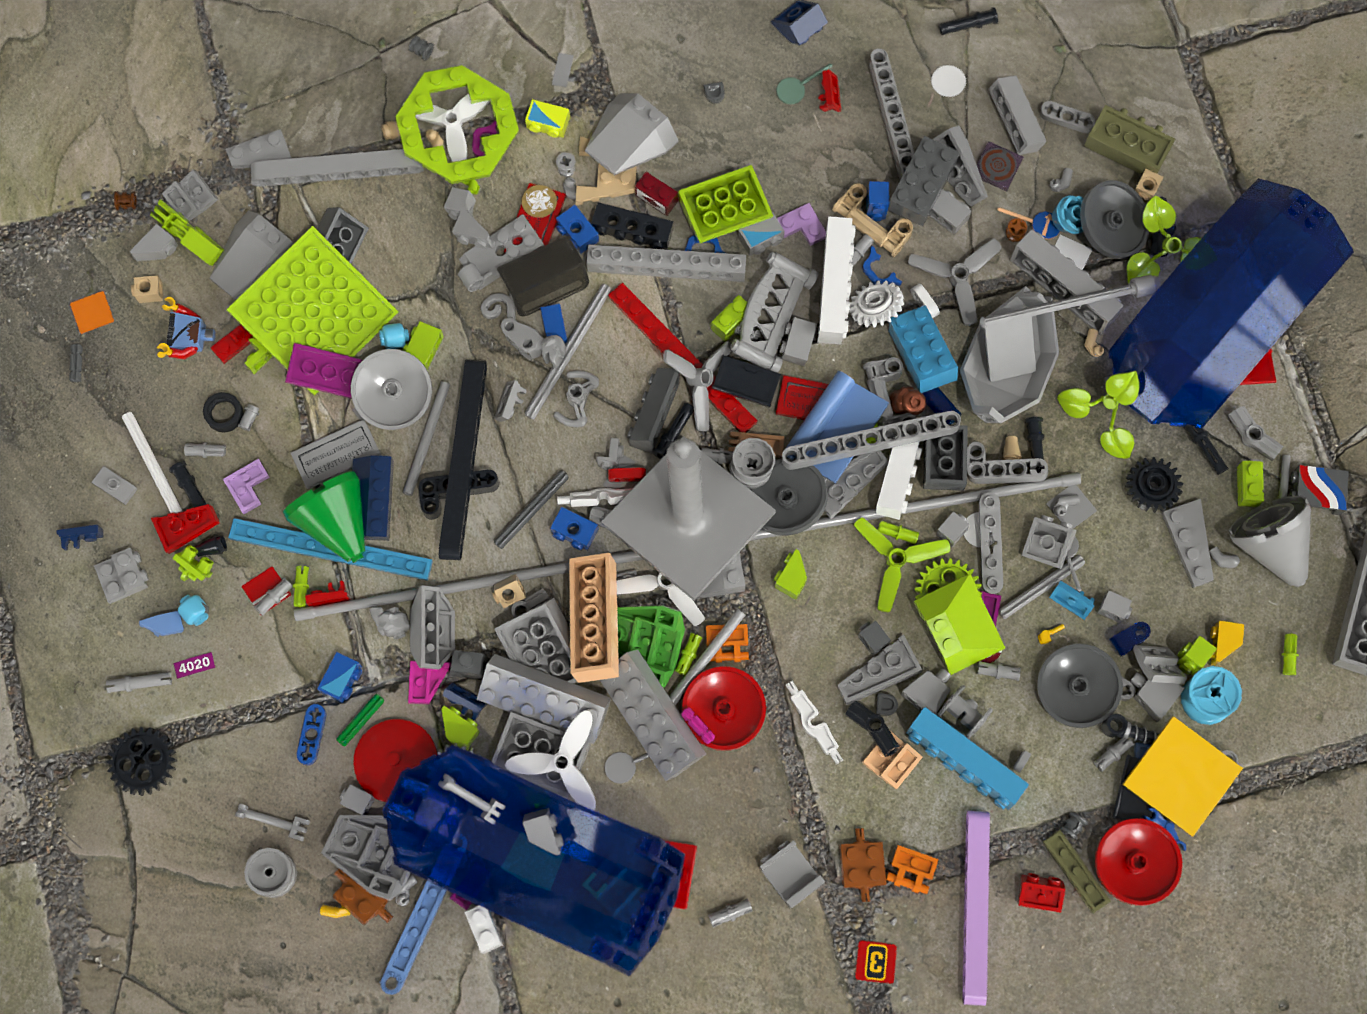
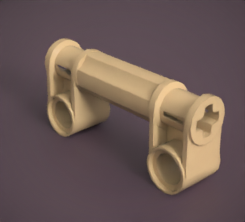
M853 184L843 197L835 203L832 211L838 212L844 218H852V225H856L855 228L858 231L869 235L875 244L880 248H885L894 258L910 239L913 230L912 222L908 219H900L888 232L859 210L865 203L867 190L862 184ZM860 193L862 197L856 198L853 194ZM906 228L908 232L902 233L899 229Z

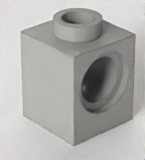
M952 512L939 527L937 536L942 540L947 539L953 548L968 530V520L963 515H957L955 512Z
M1108 591L1104 595L1097 613L1121 623L1124 618L1128 619L1131 614L1132 608L1129 606L1132 600Z
M352 785L344 788L340 795V804L360 815H367L375 800L372 795Z

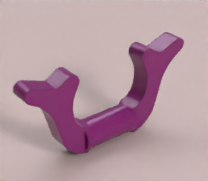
M496 121L487 127L477 128L474 131L472 152L476 157L485 156L484 152L480 150V139L483 134H497Z

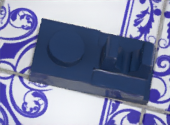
M98 524L56 530L57 535L61 538V547L65 551L68 550L70 541L73 542L75 549H79L81 539L86 542L97 541V538L104 537L103 529Z
M453 682L445 688L442 695L453 704L463 705L461 711L463 715L469 709L472 710V720L478 718L481 710L488 705L477 700V695Z

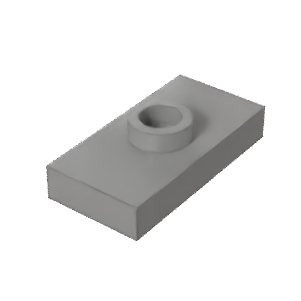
M104 466L91 482L124 505L129 502L137 491V487Z

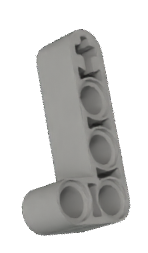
M972 442L967 447V471L970 481L974 484L1040 482L1048 476V465L1043 459L986 461V452L983 444ZM974 450H980L982 452V454L978 457H974L971 455V453ZM1020 467L1024 471L1017 475L1013 473L1015 468ZM1027 467H1030V474H1028ZM1037 467H1041V473H1037ZM997 468L1003 470L1002 474L998 476L992 472ZM980 469L982 474L980 476H973L972 472Z

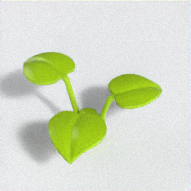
M1154 196L1146 204L1142 220L1149 232L1154 233L1160 230L1166 237L1162 243L1163 251L1152 258L1144 252L1132 255L1126 267L1127 282L1129 284L1132 278L1146 275L1158 276L1160 266L1154 260L1166 253L1183 252L1181 255L1182 264L1185 268L1194 271L1203 269L1217 261V256L1213 248L1201 238H1188L1183 248L1179 238L1171 237L1170 234H1167L1164 229L1170 228L1176 220L1175 210L1168 202L1158 196Z
M1136 371L1110 376L1105 384L1106 395L1101 396L1094 402H1090V393L1081 388L1067 389L1057 396V400L1063 410L1073 418L1086 417L1090 412L1089 406H1094L1101 401L1106 408L1112 409L1110 431L1102 433L1101 445L1107 453L1116 458H1130L1134 448L1132 434L1124 428H1116L1114 430L1113 426L1119 403L1130 405L1138 396L1139 379Z

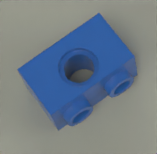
M576 205L556 217V229L562 236L565 235L568 238L567 242L573 250H577L582 254L588 250V245H595L599 242L598 232ZM575 228H578V229L581 230V231L578 232V233H573V232H572V230L575 229Z
M561 507L550 529L553 537L562 542L567 540L571 542V546L574 548L588 551L599 527L598 524ZM571 527L579 528L577 534H570L568 531Z

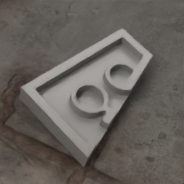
M281 129L226 148L233 169L251 168V163L256 161L292 158Z

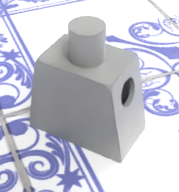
M943 668L936 675L927 671L905 688L901 696L920 712L926 707L936 715L950 692V688L945 683L951 675Z
M1138 672L1130 680L1139 689L1134 699L1156 722L1164 717L1185 689L1183 686L1175 683L1151 682Z

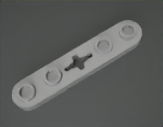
M988 492L983 494L979 500L982 588L987 593L997 594L1003 588L1000 500L996 494ZM989 533H992L993 542L997 543V545L993 546V554H990L989 545H985V542L989 541Z

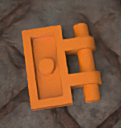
M739 624L721 646L734 647V652L722 653L720 648L710 661L722 663V661L734 660V662H741V660H749V652H740V646H748L747 624ZM725 625L706 626L707 647Z
M897 845L891 866L898 868L897 875L888 872L886 880L893 882L895 886L900 887L901 885L910 888L914 893L918 894L921 892L927 895L929 886L922 884L923 878L933 879L939 859ZM905 871L917 875L916 880L904 878Z

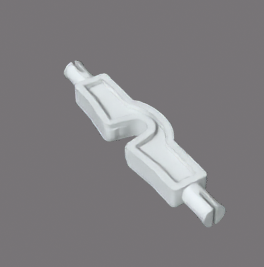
M599 488L587 492L570 493V496H557L558 505L571 504V507L598 506L601 499H607L610 505L619 504L633 488Z
M793 681L787 683L785 686L792 694L790 700L801 715L800 720L805 732L816 739L825 755L830 754L836 765L842 762L843 759L837 751L839 746L825 722L816 726L811 724V720L819 714L816 707L811 703L803 690L799 691Z

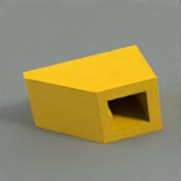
M1218 621L1212 626L1210 638L1213 639V646L1217 649L1210 657L1211 665L1215 666L1243 645L1244 624Z

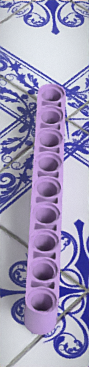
M967 811L962 991L963 1004L982 1006L986 1005L990 837V814L984 811Z

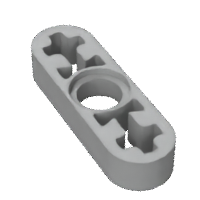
M1053 101L1043 103L1040 110V116L1043 120L1082 133L1091 132L1096 123L1093 115ZM1048 108L1052 109L1050 114L1047 113ZM1069 113L1072 115L1073 120L1066 121L1062 115ZM1085 120L1089 121L1087 126H1084Z

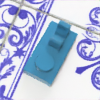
M1063 581L1059 582L1049 597L1084 620L1095 606L1093 604L1094 598H1086L1083 596V591L1079 593Z

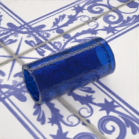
M939 387L923 392L926 404L935 414L955 411L960 416L962 415ZM952 419L946 420V423L948 425H951L955 422Z

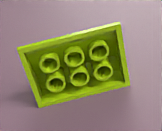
M752 165L678 191V200L684 215L699 243L773 218L772 211Z

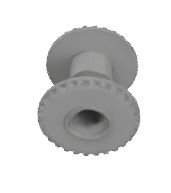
M962 685L945 702L937 716L940 718L947 710L956 719L959 717L961 719L960 722L971 730L966 738L970 739L985 723L993 709L990 707L984 715L978 712V704L973 699L964 700L959 696L966 687Z

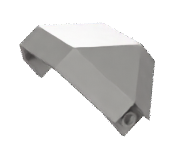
M1025 286L987 317L1052 303L1053 297L1043 296L1039 292H1032ZM1054 311L1032 316L1036 372L993 382L989 381L985 332L979 323L960 372L973 413L985 423L1001 424L1040 402L1059 355Z

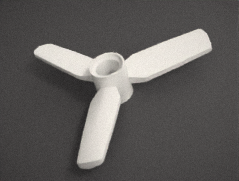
M661 573L658 576L648 574L617 580V594L646 592L659 587L662 590L668 591L670 600L693 626H697L705 620L704 615L689 596L672 582L668 586L661 583Z

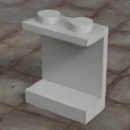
M786 841L777 848L779 850L777 854L772 856L770 853L761 860L762 865L759 869L791 910L822 886L825 881L821 875L818 876L796 847V842L792 841L789 843Z

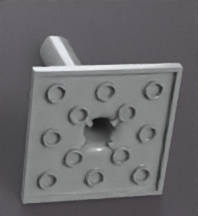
M682 437L671 443L667 454L601 523L607 530L694 601L773 517L776 510L702 452L695 442Z

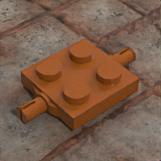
M864 828L855 829L856 842L839 845L843 888L861 889V902H870L869 889L874 886L887 885L883 842L871 843L865 841Z
M341 869L335 872L334 875L343 884L333 894V898L360 923L365 925L371 918L377 915L384 919L386 923L392 920L394 916L385 909L389 900L370 894Z

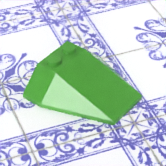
M663 605L617 607L618 659L627 652L639 650L662 687L665 688L676 669L685 627L682 612Z

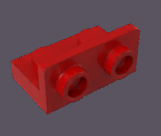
M1034 873L1021 874L1018 906L1061 913L1066 890L1064 881L1052 876L1043 878Z

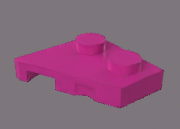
M410 661L408 704L429 705L450 669L451 663L445 662L437 670L419 668L416 661Z

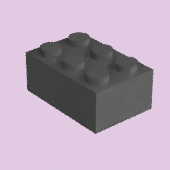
M927 424L926 428L928 430H935L936 426L934 424ZM960 425L958 431L951 435L924 440L923 489L964 491L967 485L968 426Z

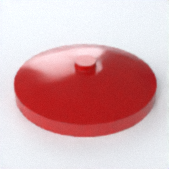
M715 667L699 674L686 689L682 703V712L689 707L694 712V715H697L707 726V730L715 735V739L711 743L706 744L702 740V736H699L688 724V721H685L698 742L705 747L718 751L735 750L747 745L760 732L766 716V701L761 687L748 673L734 667Z
M403 719L386 720L371 727L358 742L353 760L354 772L360 786L375 799L389 804L406 803L418 798L430 787L429 780L432 777L427 776V772L432 769L428 768V764L433 762L431 759L432 755L438 756L437 748L431 736L418 724Z
M1129 819L1112 826L1100 839L1095 853L1096 872L1103 887L1114 898L1129 905L1146 906L1160 902L1174 891L1181 878L1183 863L1180 848L1174 837L1164 827L1153 821Z

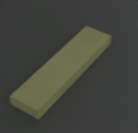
M1061 830L1042 842L1092 914L1111 902Z

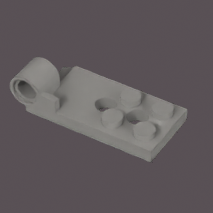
M521 215L490 236L495 241L493 249L487 247L482 249L474 246L459 258L464 267L459 271L458 276L469 292L483 289L545 247L524 215ZM517 237L523 238L520 245H514L513 240ZM506 248L505 255L497 256L499 249Z

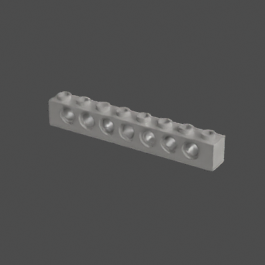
M588 245V272L734 282L745 281L746 255Z

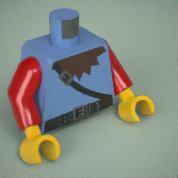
M172 297L164 299L170 303V307L164 304L162 305L163 310L169 311L172 309L173 312H170L167 342L157 346L158 349L164 350V352H158L157 356L159 358H164L168 355L171 358L185 360L202 351L204 341H215V330L206 329V324L197 313L179 303L175 304V300Z

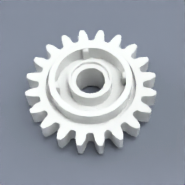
M877 281L876 285H873L870 282L869 287L862 286L863 291H856L857 296L851 297L852 302H850L849 309L854 321H858L859 325L864 323L865 327H868L872 323L875 328L877 323L883 326L884 321L891 322L890 317H898L896 312L902 311L901 306L904 305V297L899 286L895 287L894 283L889 285L885 281L881 285L880 281Z

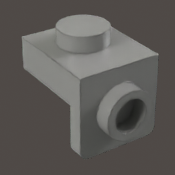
M611 438L609 457H597V464L602 469L619 468V460L624 455V446H621L619 438Z

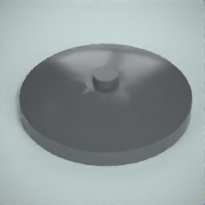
M1104 181L1092 187L1084 196L1080 209L1082 229L1090 244L1101 254L1114 259L1127 258L1139 252L1144 247L1149 236V231L1145 228L1142 220L1143 211L1146 206L1143 199L1132 187L1120 181Z
M786 458V460L789 462H793L796 460V458H794L793 460H791L790 458ZM782 459L775 461L770 478L763 486L750 489L776 510V513L762 529L780 536L798 534L813 526L822 516L828 501L826 482L815 466L789 470L783 466Z
M1071 644L1056 650L1045 660L1039 672L1037 689L1041 704L1053 719L1069 727L1088 728L1104 722L1116 710L1122 697L1123 681L1117 664L1106 652L1088 644Z

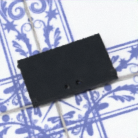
M724 355L712 389L770 408L781 374Z
M1129 754L1126 755L1112 817L1114 819L1129 820L1144 819V815L1151 819L1153 812L1147 808L1153 807L1122 785L1140 761V758L1132 757Z

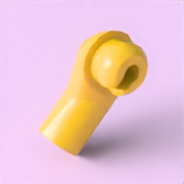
M322 905L320 909L321 915L332 918L351 914L342 905L341 908Z

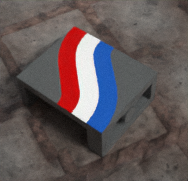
M1299 465L1291 473L1290 482L1293 483V490H1291L1289 496H1303L1308 500L1311 507L1331 509L1332 515H1342L1347 510L1349 471Z

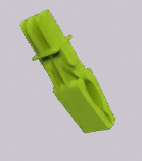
M160 199L158 201L160 206L156 205L153 209L155 212H151L149 215L163 225L161 228L166 229L173 236L181 239L180 243L208 265L213 266L224 249L199 227H193L189 224V221L181 215L182 213L176 212Z

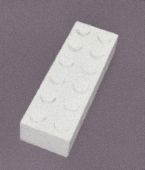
M828 216L817 343L841 344L842 339L846 338L848 332V321H845V319H848L850 302L846 300H849L851 293V282L848 281L851 280L853 240L856 225H852V218Z

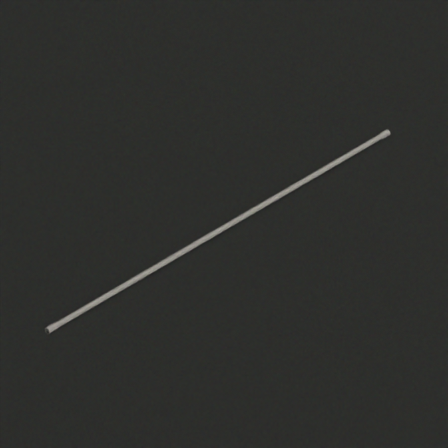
M1077 472L1048 478L1040 482H1025L911 502L907 505L906 513L901 514L979 501L981 496L988 492L994 493L998 497L1055 487L1081 484V476ZM876 509L836 515L832 519L825 517L820 518L805 531L855 523L861 517L866 520H873L886 516L877 515ZM760 529L750 541L780 535H774ZM634 551L611 555L616 564L644 560ZM568 562L433 587H440L443 594H450L494 586V584L517 574L520 581L570 573ZM418 589L316 607L294 609L295 621H302L318 616L415 600Z

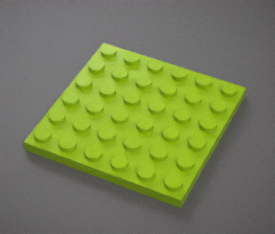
M313 226L227 308V311L287 370L294 343L354 357L398 313ZM306 388L313 396H315L319 392L317 390Z

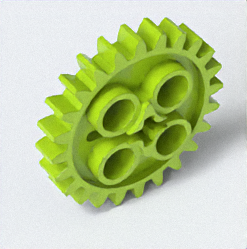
M943 558L940 561V565L933 561L932 569L929 566L925 567L927 574L920 572L923 580H916V583L921 585V587L915 588V591L920 593L915 596V599L928 594L930 586L940 588L951 583L944 580L943 576L945 573L950 572L954 574L955 580L967 574L972 575L974 569L967 571L968 564L966 563L961 567L960 560L956 564H952L951 558H949L948 564H945ZM979 576L972 577L974 583L979 579ZM975 584L977 589L982 586L981 584Z

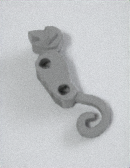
M492 294L482 302L480 310L486 319H495L502 312V307L499 304H496L493 310H488L492 304L496 302L505 303L507 305V319H503L501 329L507 341L525 358L535 359L542 354L546 364L550 361L554 368H558L562 356L565 357L567 351L566 345L560 336L551 335L543 338L536 329L518 323L515 320L516 308L514 302L506 294Z

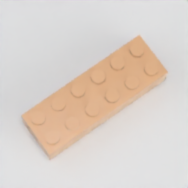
M610 553L570 558L571 674L578 683L619 677L616 562Z

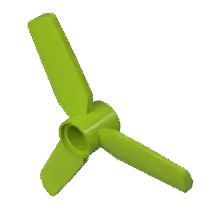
M861 517L854 524V527L880 554L887 557L886 563L889 568L884 572L877 609L881 612L891 611L902 576L900 569L906 562L915 564L950 552V544L947 539L911 546L905 551L900 548L894 549L892 543L865 518ZM892 555H899L902 562L900 564L894 563Z

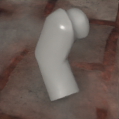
M1078 494L1058 498L1053 507L1054 514L1062 517L1066 514L1069 506L1078 505L1080 503Z
M412 874L409 876L403 890L395 896L396 903L400 906H406L409 903V889L418 883Z

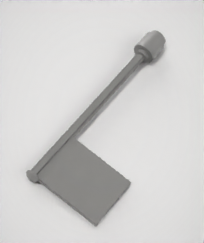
M1146 275L1132 278L1127 286L986 318L981 317L980 325L984 328L989 381L993 382L1036 372L1032 316L1128 294L1133 295L1134 298L1153 295L1160 290L1158 277L1156 275Z

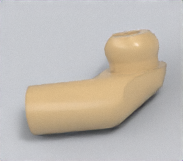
M433 129L426 131V138L432 147L443 145L444 141L437 131Z
M1089 329L1085 347L1091 356L1099 357L1104 353V348L1096 343L1098 331L1096 329Z

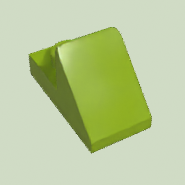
M251 338L248 340L257 351L248 356L245 365L249 371L255 374L273 356L255 338Z

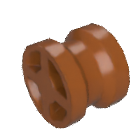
M1020 218L1012 219L1007 226L1006 237L1012 242L1021 241L1027 231L1026 222Z

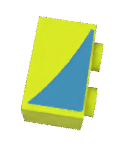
M532 99L525 119L526 127L535 133L543 132L554 138H564L570 120V111L567 108Z

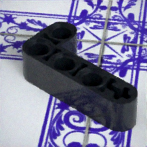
M493 470L473 471L472 481H474V485L471 487L470 495L495 492L499 488L500 483L496 472ZM449 475L427 477L419 483L421 509L424 516L429 520L437 519L441 514L440 499H446L447 490L444 487L448 483ZM489 478H492L491 484H487ZM427 486H434L433 491L429 493L424 492ZM429 505L436 506L433 512L426 511Z

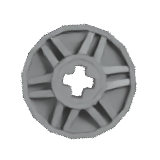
M748 438L741 441L733 452L730 462V474L749 489L763 486L769 480L775 465V453L772 447L766 441L759 438ZM748 464H749L750 466L755 465V468H754V469H753V467L748 468Z

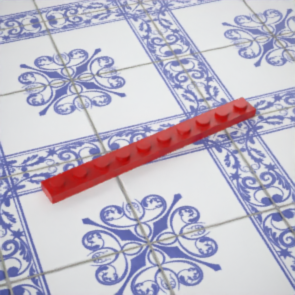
M623 282L608 294V298L663 354L665 350H669L692 363L695 368H702L703 364ZM713 375V382L707 387L709 402L738 432L747 433L758 423V420L734 396L713 390L712 385H714L716 377Z

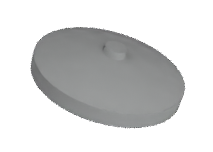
M386 349L369 355L359 364L351 382V397L356 410L368 423L381 429H402L417 422L427 411L432 398V381L426 367L415 356L401 350Z

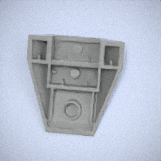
M620 93L608 104L585 152L613 175H617L666 154L679 140L668 117L641 95Z
M248 211L235 224L224 247V251L210 276V280L233 299L237 300L294 243L260 214Z
M339 815L321 854L370 894L391 901L403 890L421 852L426 823L408 816Z

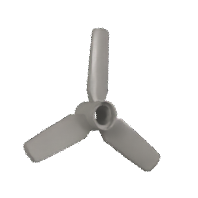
M992 239L966 258L964 264L958 263L953 267L947 263L915 254L910 255L908 264L940 277H949L950 283L956 287L955 295L963 323L969 326L977 322V314L972 289L967 282L969 274L976 273L1001 250V245L996 239ZM955 273H961L964 277L958 278Z
M725 342L705 361L702 368H695L692 363L669 350L664 351V362L685 376L690 386H694L692 395L696 431L709 430V397L707 387L712 384L713 372L721 364L724 355L728 356L730 354V342Z

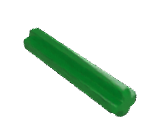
M375 694L337 737V742L345 747L385 700L379 694Z

